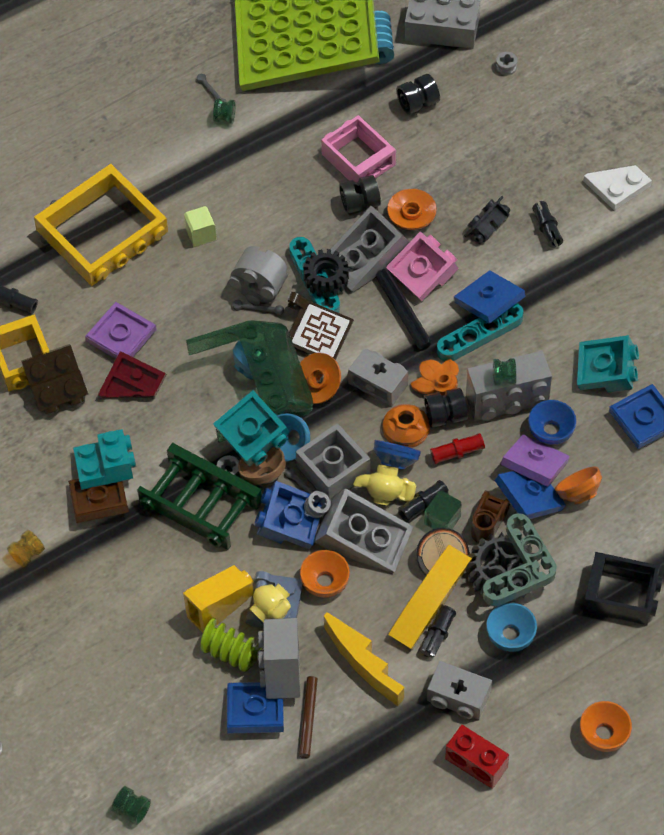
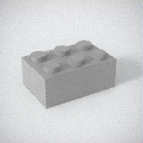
M409 0L405 19V41L474 49L481 0Z
M543 351L467 368L466 398L474 421L490 420L495 416L504 414H515L520 410L533 408L536 404L549 400L552 375Z

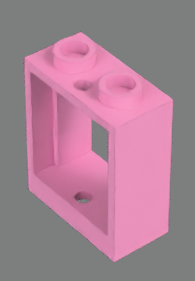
M359 115L352 120L346 121L334 132L326 134L321 140L322 155L348 180H354L356 183L359 181V178L374 175L377 178L396 165V149ZM359 137L375 154L354 167L338 150Z

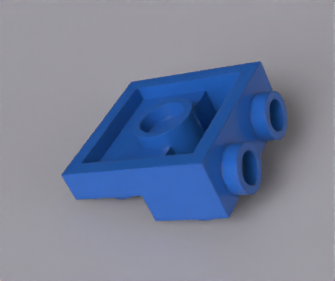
M275 481L262 494L261 503L265 504L263 512H258L254 522V526L258 527L257 535L280 544L286 540L310 549L313 546L320 519L309 516L304 509L305 500L310 494ZM314 502V503H313V506H314V507H318V506H319V507L321 508L322 504H321L320 502H318V503H315V502Z

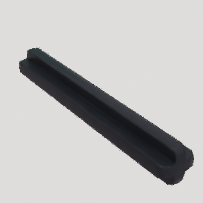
M384 268L378 271L376 279L417 347L421 350L430 347V337L389 270Z

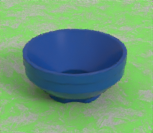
M558 400L542 401L536 404L529 414V429L532 435L545 444L563 443L574 433L576 415L572 408L564 402ZM548 424H554L559 428V431L556 434H548L544 431V427Z
M380 440L374 441V452L384 465L406 469V467L419 460L420 450Z

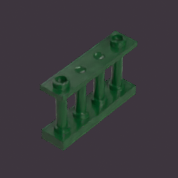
M172 442L167 449L170 466L151 491L142 486H139L137 489L140 504L146 510H154L203 536L213 546H221L229 550L231 541L230 534L227 531L245 507L250 506L256 510L262 504L261 489ZM184 471L192 476L173 503L160 497L178 472ZM205 482L214 487V490L198 512L194 515L183 509L200 483ZM227 494L235 498L236 502L219 526L216 527L205 521L222 495Z

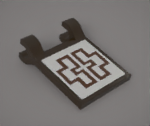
M291 291L287 300L289 302L288 307L299 310L298 315L289 333L275 326L271 333V341L279 345L292 347L309 355L325 353L336 360L354 319L313 303L300 294Z

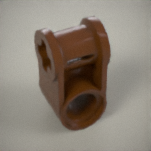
M484 491L472 519L471 536L474 541L479 543L481 538L488 541L490 534L495 537L501 522H503L509 510L510 502L507 498L502 500L490 495L489 491Z

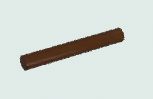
M314 676L307 677L299 749V756L302 758H309L311 752L318 678Z

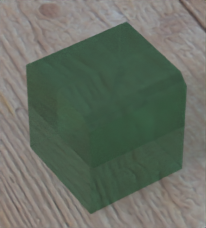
M444 491L438 492L425 510L424 524L432 529H453L461 518V501Z

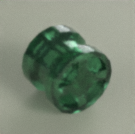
M216 98L213 108V121L220 122L223 120L233 124L236 113V101L229 100L225 102L222 99Z
M509 358L507 361L493 359L495 386L501 385L504 382L516 385L515 358Z

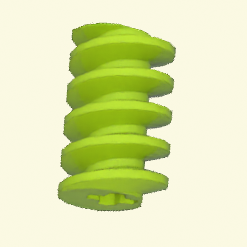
M212 618L202 634L201 650L204 653L210 652L214 658L220 656L222 662L229 661L232 667L239 666L242 672L248 671L259 657L258 652L262 649L259 648V643L254 647L253 637L244 642L245 634L243 632L239 633L235 638V628L233 627L225 633V623H221L218 628H215L217 620Z

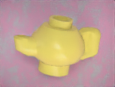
M378 465L377 471L370 475L357 476L353 483L356 487H366L370 496L374 498L373 502L381 505H389V501H393L396 498L400 501L409 502L414 498L417 487L415 482L409 481L407 478L400 479L397 476L398 468L387 465Z
M279 583L275 587L272 584L260 586L255 589L253 595L255 604L250 610L263 623L264 619H283L291 607L287 600L290 594Z

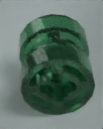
M124 786L116 795L111 810L118 815H127L130 822L138 825L146 816L151 805V799L143 795L137 797L133 789Z

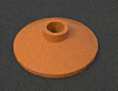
M405 189L397 192L389 200L387 207L390 220L396 226L407 230H417L428 226L434 220L437 210L432 196L419 189Z
M313 353L305 357L298 365L294 381L297 393L303 400L313 404L324 403L331 399L337 392L341 381V371L337 361L325 353ZM324 376L323 382L320 383V378Z

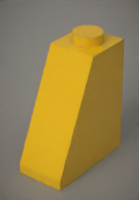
M233 565L187 589L183 593L187 618L202 633L212 618L217 620V626L254 595L253 579L245 570L240 571Z

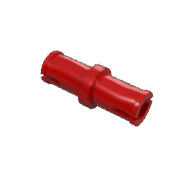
M478 433L477 435L460 440L458 438L452 439L451 443L431 448L430 452L434 463L438 464L439 462L456 457L461 459L465 454L485 449V444L481 433Z

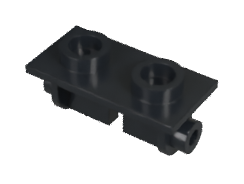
M501 196L496 202L491 199L482 209L485 214L481 218L476 215L468 223L467 226L470 229L464 236L466 237L471 232L474 235L473 239L479 244L486 242L489 236L496 230L490 222L498 228L510 215V208L500 203L504 197Z

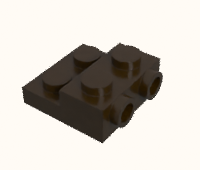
M70 344L21 360L39 411L44 410L45 414L58 411L60 404L69 402V405H75L84 401L83 396L89 395Z

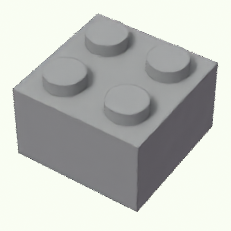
M338 423L296 451V464L299 471L318 491L325 493L330 501L333 496L345 488L348 490L352 488L357 476L370 475V458Z
M297 618L264 619V631H258L259 648H264V650L258 652L259 668L265 669L260 671V687H266L267 699L299 698L300 661Z

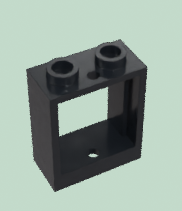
M595 552L583 611L648 625L649 617H655L658 600L653 599L654 593H660L663 577L658 576L660 565ZM602 573L649 582L644 608L597 598Z

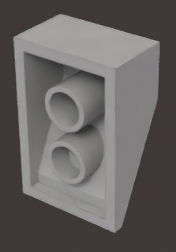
M370 206L331 248V254L338 251L339 257L341 255L345 257L349 268L347 287L354 292L375 278L378 271L386 268L410 241L382 214Z
M345 488L333 496L330 509L325 514L314 542L327 550L339 553L345 558L394 573L413 526Z

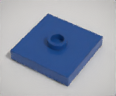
M489 270L456 294L454 301L467 311L491 323L526 296L524 289Z
M653 384L609 406V412L637 449L664 436V398Z
M515 471L498 474L494 480L516 512L526 515L529 519L562 511L566 506L551 484L545 486Z
M260 682L227 683V734L284 732L283 698L267 699L266 687L261 688Z

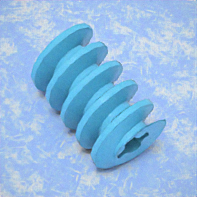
M375 11L380 61L375 64H385L394 58L391 18L387 12Z

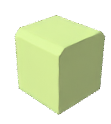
M206 206L184 214L185 228L193 247L217 240L215 224Z

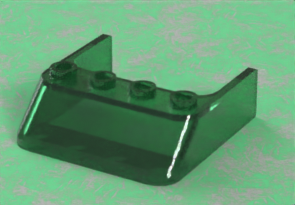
M251 320L186 340L189 355L240 341L259 397L275 415L289 413L303 417L311 412L313 398L290 333L285 325L277 322ZM216 429V436L218 442L220 443L226 441V439Z

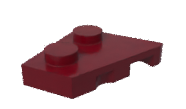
M120 351L98 396L102 398L156 397L167 374Z

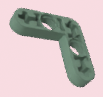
M517 513L510 516L507 520L506 528L507 535L524 564L485 582L483 586V599L491 606L502 605L548 585L556 577L557 566L532 522L524 514ZM514 524L523 526V534L525 536L524 538H522V534L518 528L514 529ZM534 544L539 548V551L535 554H528L525 552L524 546ZM540 559L542 567L545 570L549 569V574L545 575L544 572H539L540 565L538 561ZM516 576H522L527 580V584L518 587L512 583V579ZM491 588H494L496 591L500 590V595L490 594Z

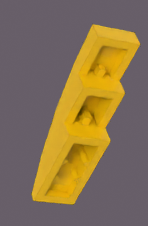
M448 545L422 581L388 635L413 650L426 627L431 624L442 604L444 605L472 558Z
M326 612L324 615V628L338 651L367 683L396 706H399L404 699L405 687L388 676V663L372 654V641Z

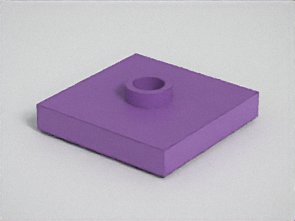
M115 302L88 332L85 340L115 359L120 351L133 357L157 329L154 323Z
M522 435L503 456L501 465L538 483L549 486L566 466L570 456L526 435Z

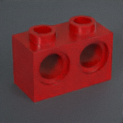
M461 724L446 745L445 759L493 789L508 768L510 754Z

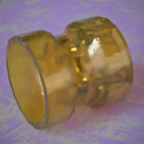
M26 530L21 535V539L18 542H12L7 547V550L20 566L26 567L31 562V558L42 553L45 547L33 532Z

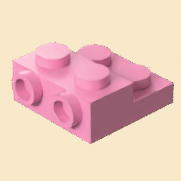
M419 232L386 268L416 297L423 301L438 284L443 286L459 268L455 264L457 258L448 250L445 252L441 251L438 248L441 244L432 235L426 237L423 233Z

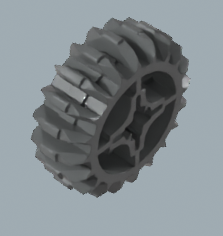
M501 532L499 538H495L490 534L488 541L481 538L479 546L474 545L472 547V552L468 555L472 560L468 563L466 572L468 573L469 583H473L474 592L481 590L483 598V586L487 580L506 572L505 570L509 571L524 563L511 540L504 538V534ZM531 544L524 546L526 553L535 554L532 553ZM493 556L492 561L488 562L486 566L481 567L487 558ZM520 576L513 580L512 583L522 587L527 584V580ZM491 588L490 594L495 593L496 596H499L500 590L496 591L494 588Z

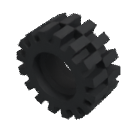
M321 249L318 250V255L313 252L311 253V258H306L303 266L304 282L306 288H310L312 294L317 291V296L319 297L322 296V293H325L326 297H330L332 292L334 296L338 295V289L341 292L345 290V286L348 285L349 268L348 262L345 261L343 255L339 257L338 251L331 254V249H327V253H323ZM322 269H331L336 274L329 278H323L318 276L317 272Z

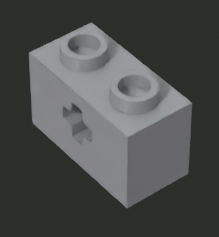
M364 348L348 369V383L392 407L408 386V371L401 364L392 363L385 359L380 353Z
M439 661L427 689V701L439 709L448 708L456 711L463 718L479 720L491 693L492 680Z

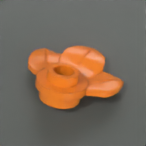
M451 359L442 364L435 360H425L419 365L421 377L410 383L411 387L419 393L439 392L443 396L446 390L457 388L458 381L456 376L459 372V367Z

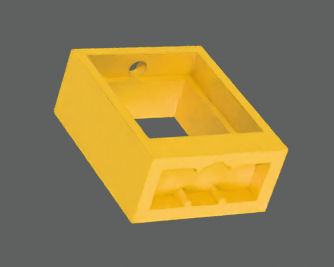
M35 314L0 326V371L9 392L23 389L29 383L23 366L11 371L8 370L1 350L36 338L42 353L49 351Z

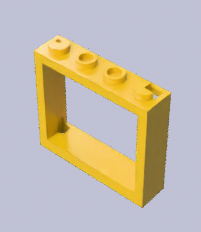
M109 164L34 216L36 231L91 286L102 279L105 280L111 272L126 265L128 260L137 254L143 253L149 245L161 240V237L168 233L167 218L112 164ZM115 186L151 222L90 264L55 228Z

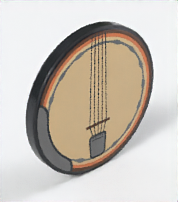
M436 528L427 532L420 539L416 548V561L419 569L425 576H427L448 545H451L467 556L469 555L468 544L460 533L449 528Z

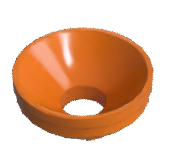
M401 404L391 408L386 413L382 424L384 437L389 443L409 448L422 444L428 437L430 430L429 420L425 412L419 407L410 404ZM403 414H409L414 420L410 424H403L398 418Z
M588 467L579 470L559 482L555 487V491L561 499L581 504L597 495V489L602 480L601 472L598 467Z
M320 550L305 558L301 565L300 577L303 586L311 594L318 597H332L345 589L350 577V569L345 558L339 553L330 550ZM327 574L333 578V582L329 586H322L317 582L318 578L321 575Z
M600 701L590 705L583 712L580 720V732L584 741L593 749L602 752L616 751L628 741L632 730V722L627 711L620 705L609 701ZM601 726H607L612 730L613 735L609 739H602L597 735L596 730Z

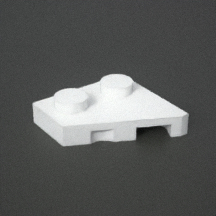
M634 165L588 173L584 175L583 182L615 211L651 187L652 180Z

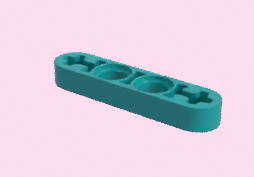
M296 237L289 244V252L305 285L303 266L306 258H311V253L315 252L307 238ZM301 247L305 251V257L302 258L300 250L296 248ZM324 269L317 272L318 276L328 278ZM310 288L307 289L313 303L335 312H340L338 295L334 296L332 292L330 297H327L329 305L333 306V308L325 306V293H322V296L319 297L317 296V291L312 294Z
M516 303L492 322L498 326L493 331L487 330L484 327L488 322L478 318L442 337L437 343L438 357L442 361L449 359L455 361L515 329L523 321L522 306ZM465 334H474L477 339L473 342H467L463 339V336ZM447 346V348L449 349L453 348V351L450 352L448 349L444 350V347Z

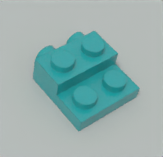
M629 335L579 342L578 388L580 390L605 387L607 392L633 389V382L638 381V371L636 366H634V360L639 359L638 346L633 344Z
M254 390L213 423L214 427L249 467L252 464L258 466L263 463L268 457L266 453L271 448L275 447L278 449L288 440L286 437L289 434L287 427Z
M123 429L97 434V443L73 447L81 490L133 479L131 468L136 467L134 453L128 452L132 450L130 435H124Z

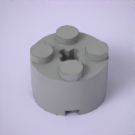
M251 246L245 249L231 272L228 281L230 286L246 296L247 301L253 305H259L260 302L267 303L273 301L288 277V273L286 274L287 265L283 259L268 249L266 252L259 251L260 247Z

